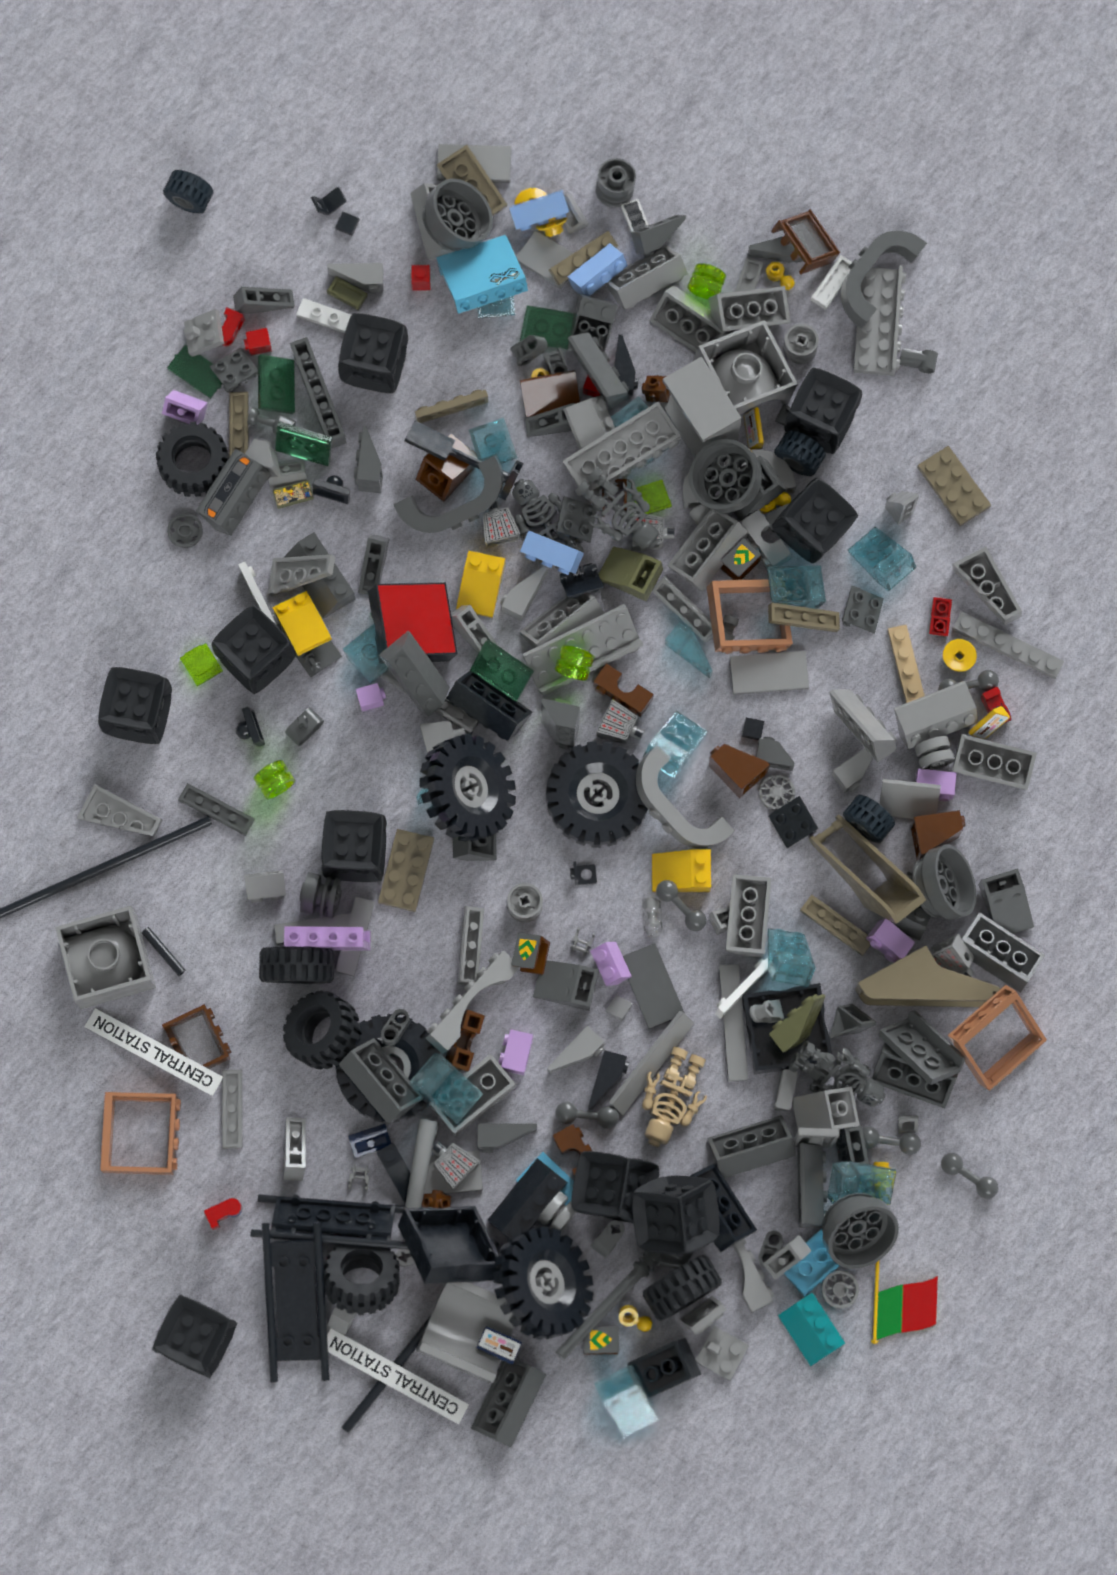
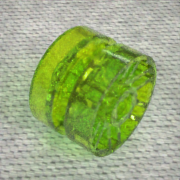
M698 263L694 267L687 288L692 294L709 300L710 297L721 293L727 276L721 269L713 265Z
M562 645L559 653L560 658L557 659L554 668L555 671L571 679L586 681L590 673L588 667H592L595 656L584 649Z
M277 760L268 764L253 777V780L261 788V792L267 800L281 795L296 782L291 772H287L288 768L283 760Z

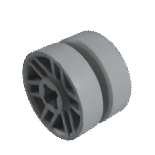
M806 324L792 326L785 335L783 345L786 358L795 364L810 362L817 352L819 342L817 332Z
M947 736L931 738L914 747L917 757L921 758L919 760L921 769L935 770L955 761L952 750H948L951 745Z
M521 883L514 886L507 898L508 911L519 922L527 923L534 921L539 917L543 908L541 892L537 887L529 883Z
M560 1191L543 1210L538 1220L545 1226L553 1220L549 1229L554 1228L562 1231L577 1212L572 1209L571 1201L565 1206L568 1197Z

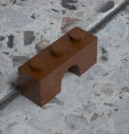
M606 663L593 682L595 691L600 695H607L611 698V701H616L633 714L641 717L652 702L654 694L639 684L631 692L621 691L618 688V683L622 679V673Z
M468 1009L465 1010L460 1026V1037L447 1051L443 1067L457 1072H469L474 1053L470 1051L471 1043L474 1037L480 1034L485 1015Z
M574 1124L552 1135L562 1155L569 1151H575L579 1154L584 1151H592L589 1144L585 1145L581 1139L584 1137L579 1127L575 1128ZM576 1168L572 1169V1174H573L574 1176H575Z

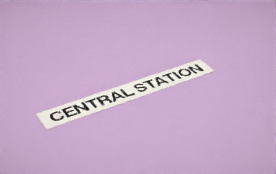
M96 1008L84 1026L212 1096L223 1079L221 1075Z
M331 1328L327 1334L329 1353L453 1422L460 1423L469 1404Z

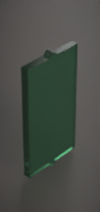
M184 345L180 352L174 355V359L167 367L169 371L210 399L218 389L222 388L221 381L209 367L213 363L200 354L193 357L189 355L187 345Z

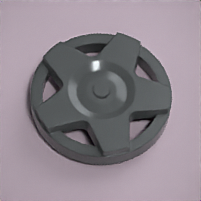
M182 513L171 519L168 524L167 533L170 541L177 547L191 548L202 538L203 527L196 516ZM186 517V519L183 522L178 520L180 518ZM194 521L198 523L199 527L194 526ZM171 527L175 529V532H173L172 534Z

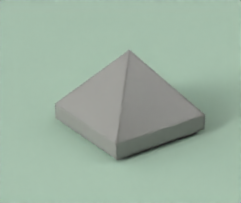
M918 1115L898 1117V1133L918 1132Z

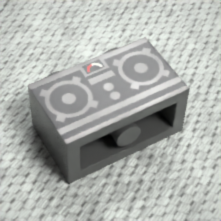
M862 1126L840 1129L839 1137L835 1143L841 1170L869 1165Z

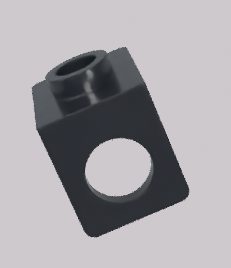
M336 187L323 198L311 197L318 213L328 216L347 202L340 187Z
M573 861V868H570L571 880H575V886L597 883L596 867L594 864L577 866L576 861ZM585 869L592 872V877L589 880H584L581 877V872Z

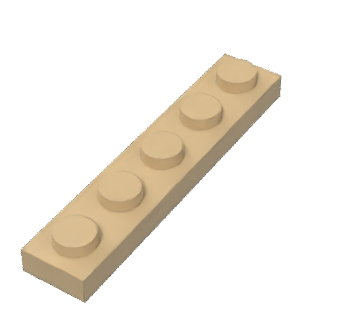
M907 624L888 628L887 631L905 702L908 703L924 697Z

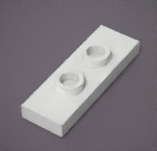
M840 255L811 297V301L826 310L841 289L844 279L851 271L848 267L852 261Z
M305 298L302 299L296 314L299 318L345 333L347 323L351 317V314Z

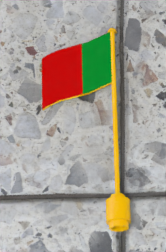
M873 1162L870 1186H873L874 1190L878 1191V1199L882 1200V1191H886V1187H890L891 1168L888 1162ZM880 1260L875 1262L873 1340H871V1343L877 1344L879 1339L896 1333L922 1330L935 1325L937 1321L938 1276L923 1282L897 1285L878 1292Z

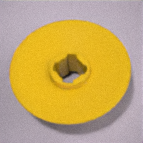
M555 217L548 219L549 223L537 225L535 228L539 231H544L546 237L558 235L563 232L562 224L567 221V217L558 220Z
M964 639L950 641L943 650L945 664L957 672L969 670L977 659L975 647ZM958 653L963 657L961 660L955 657Z

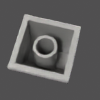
M852 1086L794 1097L792 1100L797 1128L843 1129L859 1126Z

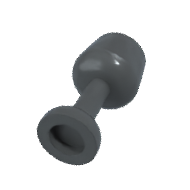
M254 407L251 409L247 420V425L254 426L258 422L273 427V434L275 436L288 439L292 437L296 426V421L287 416L279 415L273 420L261 416L259 410Z

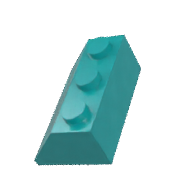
M813 1292L778 1315L810 1367L845 1344V1341Z

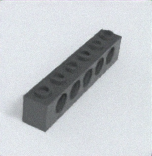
M308 337L291 342L290 347L328 448L332 449L346 444L343 428Z

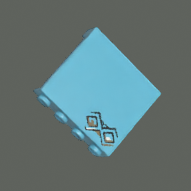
M506 235L481 242L473 248L461 249L436 257L439 272L446 281L456 304L458 314L528 291L526 277Z

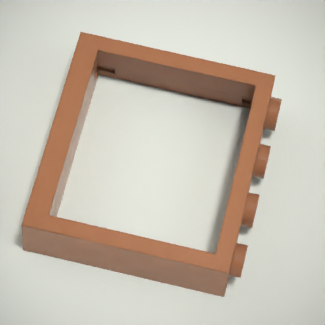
M784 579L712 581L707 586L715 652L730 654L733 651H740L742 654L751 651L765 653L769 650L780 652L786 651L793 644L791 628L786 625H780L781 639L725 641L719 594L775 592L777 604L787 605Z
M1007 985L1002 987L948 1035L955 1048L964 1055L965 1063L978 1083L989 1091L1047 1041L1018 993ZM1012 1005L1029 1031V1034L983 1074L964 1045L1008 1006Z
M105 1092L100 1171L102 1173L174 1175V1170L178 1168V1158H175V1150L179 1149V1138H176V1131L180 1129V1119H177V1111L181 1110V1099H178L176 1094ZM115 1101L171 1102L167 1168L111 1166Z

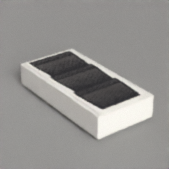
M638 199L621 205L630 232L648 226Z

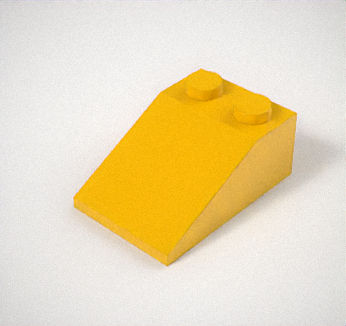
M468 550L456 610L460 606L471 605L477 615L493 618L506 566L505 558Z
M307 591L272 607L281 628L294 646L298 656L332 640Z
M691 849L652 854V892H656L658 884L664 880L673 881L677 885L678 892H710L711 849Z

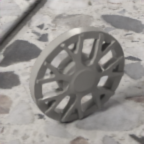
M771 775L761 783L759 797L766 807L778 810L782 806H778L777 801L782 799L784 805L785 801H792L795 797V788L787 777ZM777 778L783 780L781 785L776 784ZM771 780L774 785L769 787L766 782ZM789 784L791 788L785 790L783 786ZM762 790H770L769 794L762 795ZM785 793L792 795L790 800L784 798ZM769 797L774 800L771 805L766 802Z
M835 1271L824 1279L822 1295L830 1306L846 1308L851 1306L858 1298L859 1285L852 1274L846 1271ZM836 1274H842V1281L837 1282ZM848 1277L853 1280L849 1286L844 1283ZM829 1278L835 1283L833 1287L826 1284ZM849 1288L856 1289L855 1295L848 1294ZM832 1289L833 1295L827 1297L825 1291ZM847 1295L851 1302L845 1305L842 1297ZM835 1296L840 1298L838 1305L832 1303Z

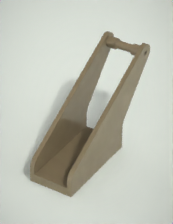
M838 814L835 817L836 820L831 823V826L821 834L809 837L811 844L853 889L863 906L897 924L926 901L917 885L841 815ZM843 828L879 867L887 881L874 891L866 886L822 845L825 839L833 832Z
M924 946L858 982L855 991L861 1001L870 1006L980 1008L1001 988L940 967L927 946Z

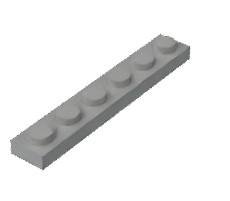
M963 612L960 613L952 629L1053 679H1056L1064 663L1063 660Z

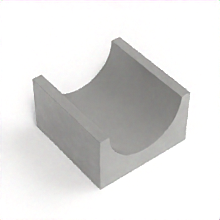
M702 357L663 378L662 382L672 396L669 397L668 403L661 402V406L694 458L703 447L713 441L721 439L738 441L742 417Z
M469 1282L445 1283L416 1351L482 1381L493 1383L500 1359L480 1351L476 1347L486 1326L510 1336L514 1326L508 1320L513 1313L504 1315L500 1306L506 1302V1299H497L496 1294Z

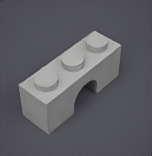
M759 509L740 521V524L748 531L744 538H747L750 544L761 553V562L766 568L769 567L771 571H774L790 560L791 552L781 539L775 543H766L762 539L761 535L769 530L770 524Z

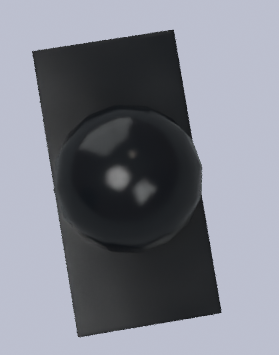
M332 475L327 478L326 482L314 479V495L348 504L350 501V489L343 487L344 483L341 477Z
M248 706L243 708L242 712L245 721H241L237 725V736L244 740L252 738L253 744L258 747L265 745L255 711Z

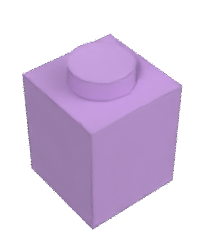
M378 683L356 689L362 712L384 706L383 699H386L384 689H379Z

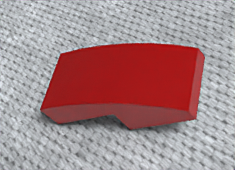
M933 597L929 634L948 637L952 599Z

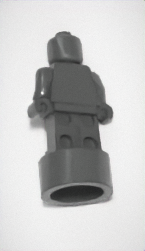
M725 615L723 619L725 641L735 639V636L732 634L739 622L738 618L730 615Z

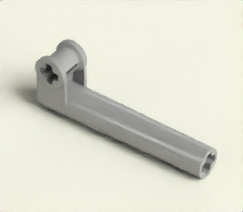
M419 1119L405 1208H421L433 1142L437 1139L439 1122Z

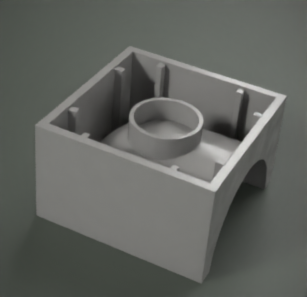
M765 320L698 346L693 359L694 361L700 357L703 358L740 415L754 406L770 400L780 399L782 404L789 403L798 385Z
M132 906L55 927L73 998L80 1009L156 988L138 917Z

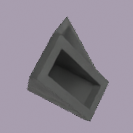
M854 1004L837 1006L830 1038L861 1033L875 1026L876 1021Z

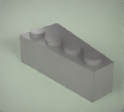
M987 547L952 564V570L1004 625L1022 617V610Z

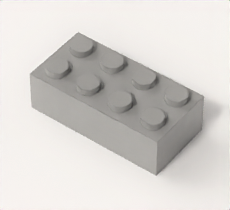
M490 1054L429 1104L451 1133L457 1136L515 1089L516 1084Z

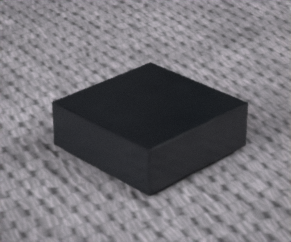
M343 211L335 229L352 236L360 219Z
M746 717L742 737L759 740L762 737L764 721Z

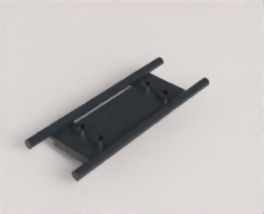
M258 1194V1202L275 1203L270 1239L314 1240V1234L295 1233V1231L314 1232L313 1222L320 1221L322 1233L367 1237L322 1235V1243L408 1250L405 1241L391 1240L395 1213L402 1214L405 1206L379 1204L377 1201L362 1203L300 1198L299 1195L287 1197ZM251 1229L250 1236L262 1238V1230Z
M313 1222L314 1240L270 1242V1224L262 1223L270 1382H278L277 1361L321 1360L322 1381H329L321 1222ZM272 1267H274L278 1337H276Z

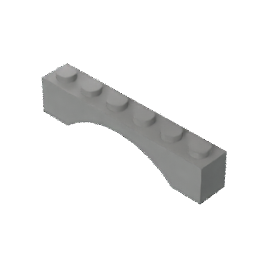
M504 950L499 954L495 952L488 960L490 964L486 968L483 966L477 972L478 978L474 982L471 980L464 987L466 992L462 996L459 994L452 1001L453 1007L450 1010L447 1008L439 1016L441 1018L438 1024L433 1023L427 1030L429 1034L426 1039L442 1054L448 1051L460 1037L462 1017L472 998L484 988L504 984L520 968L511 965L512 958Z
M743 1239L734 1245L733 1248L738 1254L744 1274L742 1297L752 1314L771 1304L774 1293L770 1286H765L763 1279H765L764 1274L760 1268L756 1269L753 1263L756 1260L750 1250L747 1252L744 1246L746 1241Z

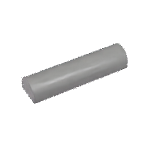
M663 577L653 588L652 592L704 642L709 641L713 637L711 620L669 579Z
M464 907L458 984L466 986L471 980L474 982L478 978L476 974L480 966L484 908Z

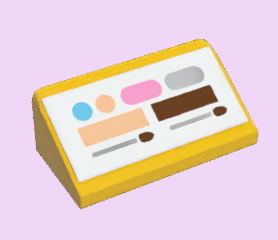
M755 407L744 415L747 443L750 450L762 449L764 443L759 408Z
M1003 707L995 708L971 728L968 733L981 739H987L1010 716Z

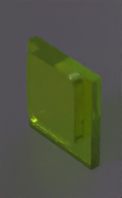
M662 479L636 487L637 491L641 492V497L650 506L649 511L645 512V514L650 515L672 507Z
M206 643L193 648L180 657L197 687L223 672Z

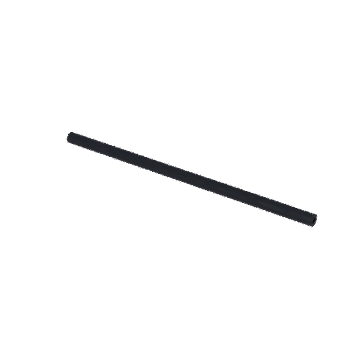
M209 816L8 904L0 908V919L212 825Z
M493 1238L491 1239V1241L497 1248L500 1244L496 1242ZM430 1316L393 1363L402 1367L417 1349ZM378 1380L341 1428L349 1434L387 1384Z

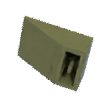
M613 546L598 575L602 582L647 602L664 569L661 561L646 554Z
M825 994L809 996L801 1003L803 1006L793 1009L787 1014L788 1018L783 1021L780 1020L772 1027L774 1030L769 1035L783 1053L796 1048L810 1036L826 997Z

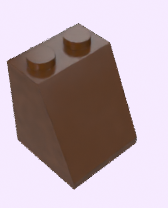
M453 434L448 436L455 440L453 448L479 459L480 456L460 439L456 438ZM428 453L422 460L415 480L441 501L445 502L475 467L452 455H448L444 461Z
M729 745L716 746L710 752L711 756L709 757L708 766L739 799L768 774L770 764L767 761Z
M960 810L913 818L910 828L916 861L924 858L930 849L950 844L959 838L963 827L966 826L964 815L961 816Z

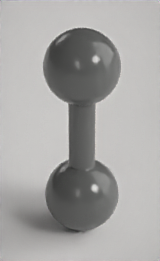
M985 670L979 674L977 680L968 681L966 685L968 689L980 687L983 691H989L998 686L999 678L995 672ZM945 679L939 684L938 691L957 684V682L953 679Z
M664 880L658 884L656 888L658 898L664 902L672 901L685 915V925L689 930L700 931L705 927L707 922L705 914L700 910H690L677 896L678 888L673 881Z
M563 1102L557 1106L555 1111L556 1118L563 1124H570L576 1118L597 1120L602 1127L612 1128L619 1121L617 1110L611 1106H605L598 1112L577 1110L574 1104Z
M873 1127L862 1128L866 1149H872L880 1143L899 1146L900 1150L907 1155L916 1154L920 1150L921 1140L914 1133H905L901 1138L880 1136Z
M948 1153L943 1156L941 1168L945 1173L949 1175L961 1174L976 1185L978 1195L984 1199L993 1198L997 1194L998 1183L994 1178H979L963 1167V1160L956 1153Z

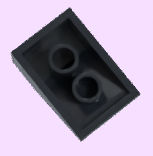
M686 1338L671 1342L627 1363L642 1400H646L702 1375Z

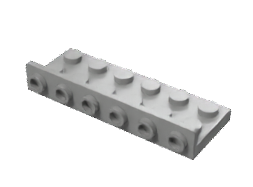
M899 266L898 269L872 267L861 282L863 297L876 307L877 310L862 329L858 326L856 328L853 373L894 376L895 371L899 370L900 359L897 358V352L901 350V341H898V335L902 334V324H899V318L903 317V307H900V302L904 301L905 290L901 289L902 283L905 284L906 278L903 266Z
M658 401L564 459L563 464L578 487L585 480L590 485L588 489H592L594 491L593 494L598 495L602 486H598L596 480L592 483L587 479L596 467L603 471L600 474L601 476H605L607 481L615 484L616 479L620 477L622 479L626 478L634 468L640 469L645 466L650 458L656 459L661 456L663 450L668 447L669 449L676 447L679 444L678 441L681 435Z
M623 604L522 655L536 688L542 695L554 692L555 689L561 686L569 685L577 678L587 676L589 672L595 669L603 668L606 663L617 661L622 656L637 651L643 646V642L639 639L628 609Z

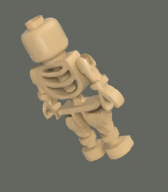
M673 1047L670 1055L674 1056V1058H671V1065L669 1069H666L663 1076L666 1080L671 1081V1083L665 1080L660 1082V1085L671 1089L670 1094L662 1093L653 1098V1094H656L655 1086L659 1081L660 1074H656V1079L652 1081L650 1078L652 1072L650 1071L646 1078L647 1087L644 1090L646 1095L645 1099H643L642 1107L645 1110H650V1115L656 1117V1119L649 1121L645 1137L649 1139L648 1143L655 1147H659L660 1144H668L673 1132V1127L670 1124L677 1125L680 1122L682 1126H688L692 1121L693 1115L699 1111L698 1107L707 1098L706 1095L703 1096L702 1100L698 1101L697 1095L700 1091L696 1092L693 1096L692 1104L687 1106L688 1110L686 1112L685 1103L677 1097L679 1093L688 1097L692 1095L693 1092L684 1089V1087L693 1090L696 1084V1074H699L700 1071L698 1068H703L706 1061L700 1056L691 1054L688 1063L692 1065L688 1067V1074L684 1075L683 1078L679 1077L680 1072H677L678 1066H681V1059L685 1060L688 1054L686 1050L679 1047ZM677 1080L680 1081L679 1086L676 1085ZM661 1097L667 1098L666 1102H658ZM675 1102L680 1106V1109L674 1105ZM657 1106H665L664 1109L657 1108Z

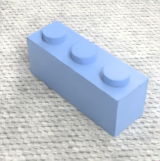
M563 189L510 206L509 208L516 230L521 229V231L532 228L531 225L538 223V225L549 223L548 219L554 217L556 220L567 217L566 213H569Z
M608 244L571 273L568 279L572 289L578 294L590 296L628 265L623 253L613 245Z
M529 530L520 552L526 554L524 558L534 562L536 558L542 560V565L552 568L553 565L559 567L558 571L566 575L569 572L576 574L584 554L579 550Z

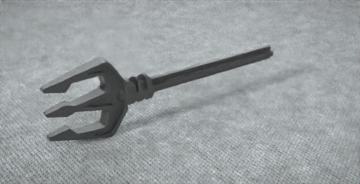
M644 1250V1257L640 1256L639 1262L635 1261L633 1263V1270L555 1353L558 1354L559 1358L565 1360L642 1277L647 1278L649 1271H654L653 1266L657 1267L660 1265L676 1269L689 1262L694 1252L678 1256Z

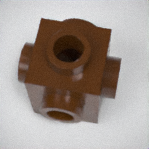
M647 375L645 383L642 384V394L645 395L647 402L656 403L659 401L668 403L670 392L662 382L663 378L667 376Z
M432 1190V1193L423 1195L422 1208L451 1207V1196L444 1195V1191Z

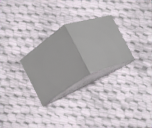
M730 907L715 910L709 914L708 919L717 936L728 930Z

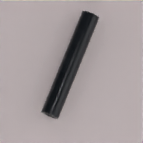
M149 927L142 931L143 936L178 976H181L186 970Z

